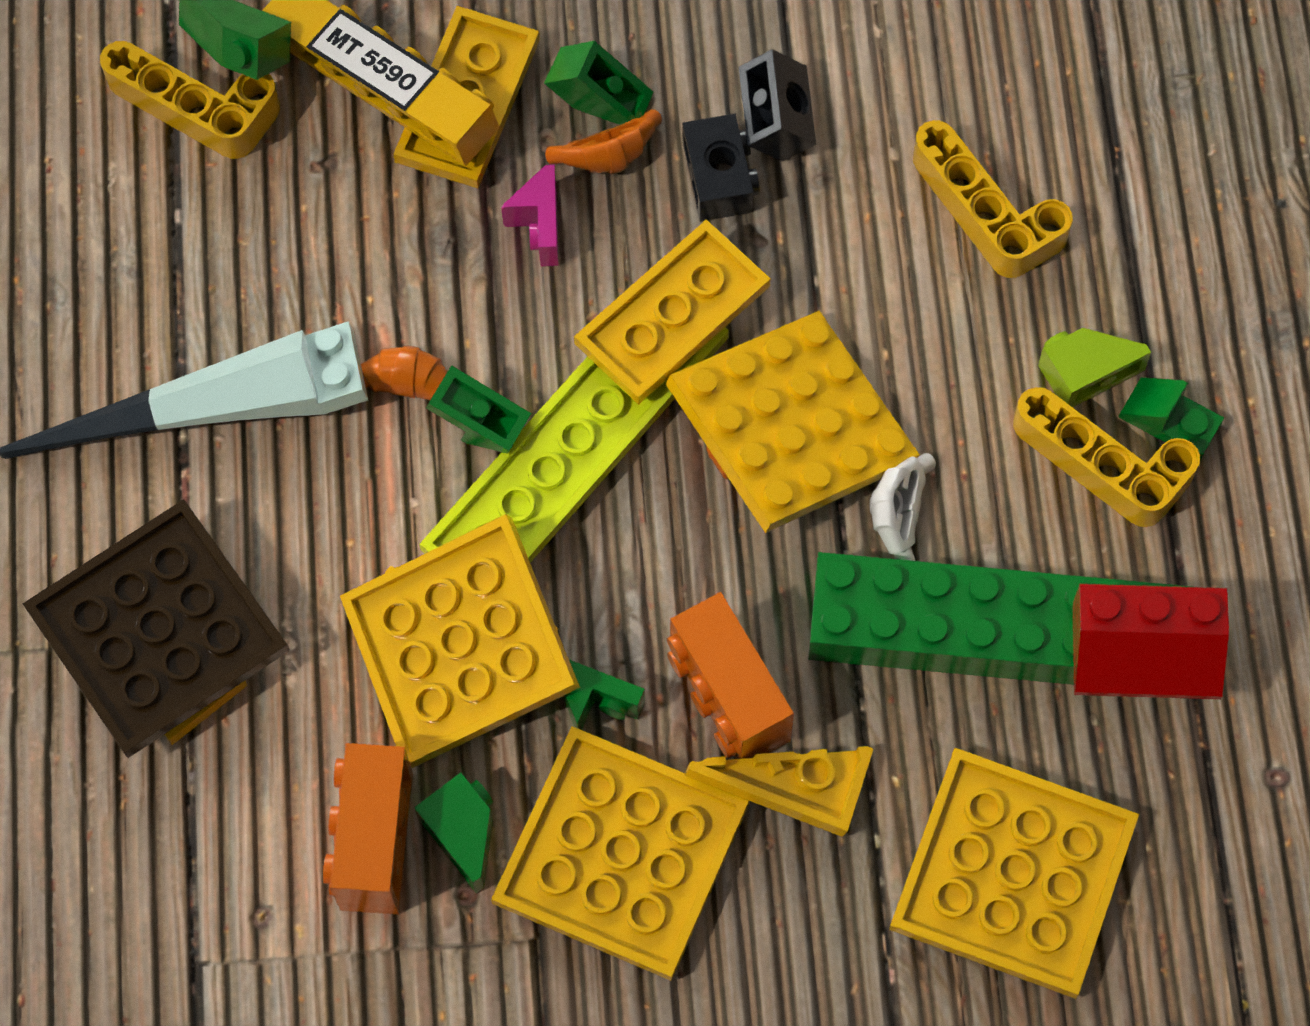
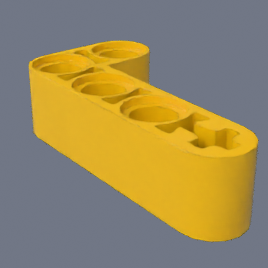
M115 41L108 44L100 55L101 67L109 88L114 94L230 159H240L247 156L255 148L280 112V100L275 82L270 74L258 80L241 74L224 96L126 41ZM165 86L167 87V88H166L164 91H162V92H159V93H153V92H152L154 89H156V88H158V87H165ZM257 94L266 95L260 100H250V98ZM196 107L204 108L202 111L198 113H188L191 109ZM241 128L237 133L225 134L228 129Z
M931 120L924 123L918 129L913 151V163L917 171L999 275L1006 278L1022 276L1065 248L1073 216L1070 208L1064 202L1056 199H1047L1019 214L949 124L940 120ZM961 178L970 184L958 186L951 180ZM981 212H988L993 214L996 218L993 220H985L980 218L977 214ZM1050 223L1058 227L1059 230L1050 232L1044 230L1040 225ZM1006 246H1015L1018 247L1023 253L1010 254L1007 253L1003 248Z
M1030 388L1022 393L1018 400L1013 419L1015 433L1112 509L1139 527L1153 526L1166 515L1189 488L1200 464V454L1196 446L1192 442L1181 438H1174L1165 442L1146 463L1046 388ZM1038 412L1041 413V414L1037 415L1035 418L1031 417V416L1036 415ZM1067 437L1076 438L1084 447L1071 449L1063 443L1062 439ZM1169 460L1178 461L1183 464L1186 471L1174 472L1166 466L1165 462ZM1111 465L1120 472V476L1108 477L1100 471L1099 467ZM1141 493L1150 494L1157 500L1158 504L1153 506L1144 505L1137 499L1136 495Z

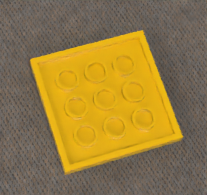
M820 310L670 374L666 382V386L765 533L880 480L887 469L894 468L909 457L918 458L920 455Z
M507 514L340 595L395 745L405 747L411 768L580 688L514 521Z
M571 726L491 898L492 904L672 981L747 811L749 800L687 777L683 772Z
M954 747L889 930L1076 999L1079 995L1139 814Z

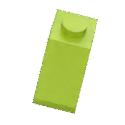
M1081 328L1071 334L1063 331L1048 339L1042 349L1038 367L1055 394L1071 407H1074L1145 371L1151 351L1146 344Z

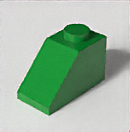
M595 40L561 47L544 82L548 88L572 108L618 125L643 116L654 93L652 89Z
M460 772L415 806L414 809L418 821L477 894L485 886L493 828V818L489 806L494 801L478 780L470 784Z

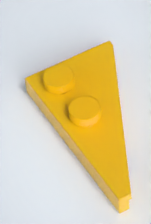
M862 746L858 747L855 751L827 752V749L811 750L806 754H798L794 751L755 754L753 758L726 760L725 756L709 757L699 762L691 761L685 776L843 837L848 832L873 748Z

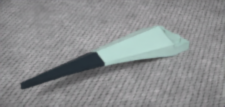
M349 321L308 335H305L303 330L0 447V457L8 459L94 440L192 425L275 417L325 415L367 401L368 397L354 331Z

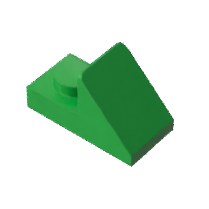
M452 365L426 409L465 431L461 438V441L464 443L506 454L512 448L531 415L529 411Z
M1141 377L1118 417L1163 442L1174 438L1186 439L1192 442L1199 451L1201 461L1225 417L1183 396L1188 382L1184 380Z
M569 659L580 688L562 696L574 727L580 730L583 729L594 703L599 704V709L613 718L625 719L627 715L634 719H639L645 705L644 688Z

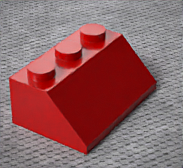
M1079 584L1073 601L1074 695L1221 700L1229 641L1228 588Z

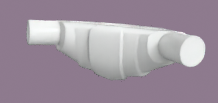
M924 453L918 458L909 457L894 468L887 469L870 498L873 528L879 533L889 554H893L895 559L916 561L911 546L915 543V529L921 506V495L926 484L925 475L936 466L934 457L929 453Z

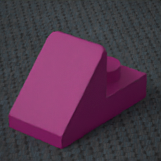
M545 165L511 196L501 208L503 225L505 227L529 226L530 250H539L541 267L559 266L555 165Z

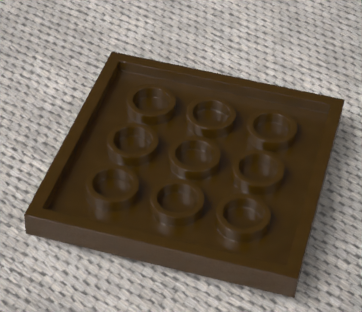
M184 499L22 603L127 758L142 750L290 651L288 644Z

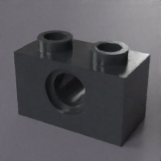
M773 49L739 66L747 146L780 161H784L815 146L816 137L807 66Z
M736 114L682 122L683 148L699 221L703 222L706 219L709 221L752 213L753 196L760 195V186L756 168L748 169L745 156L751 155V147L747 146L746 129L739 130ZM718 163H725L730 165L731 168L719 171L712 166Z

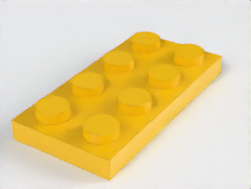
M456 6L431 67L437 71L440 68L448 70L458 79L461 86L470 92L477 89L484 93L494 104L492 110L500 128L466 167L407 128H404L393 153L395 163L478 189L539 44V31Z
M706 219L574 336V344L639 405L665 382L670 374L675 373L770 287L771 278Z

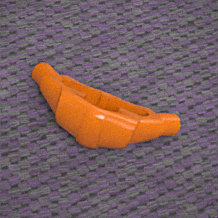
M651 109L640 118L632 119L624 124L586 138L571 141L566 145L549 146L545 152L546 160L549 164L564 163L567 166L589 170L591 173H619L641 156L643 148L655 132V128L661 124L662 116L657 110Z
M415 346L381 349L380 353L361 364L365 387H369L373 392L392 393V395L410 398L417 397L429 401L448 372L442 365L441 359Z

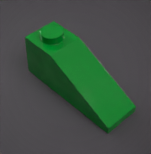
M179 0V26L222 67L258 80L290 62V21L234 0Z

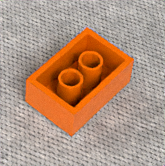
M722 592L670 618V637L667 638V643L671 651L667 653V657L678 677L687 676L695 691L691 692L690 695L700 715L703 718L711 716L718 729L714 733V737L727 759L732 756L735 759L753 758L755 754L770 753L790 742L794 713Z
M346 743L344 758L336 759L334 787L339 788L340 800L339 806H331L328 831L329 835L334 836V854L325 855L323 883L329 884V895L334 896L341 911L399 915L413 771L405 747Z

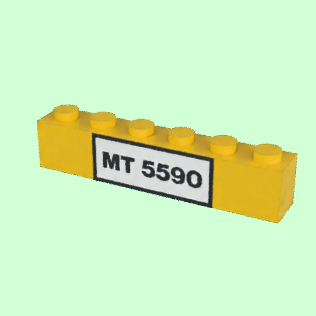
M271 0L262 10L291 22V54L465 167L500 128L492 110L494 104L484 93L477 89H474L472 92L461 86L458 79L448 70L440 68L437 71L428 65L424 57L411 47L401 48L394 43L386 31L378 26L370 28L365 25L359 16L345 5L337 7L329 2V0Z

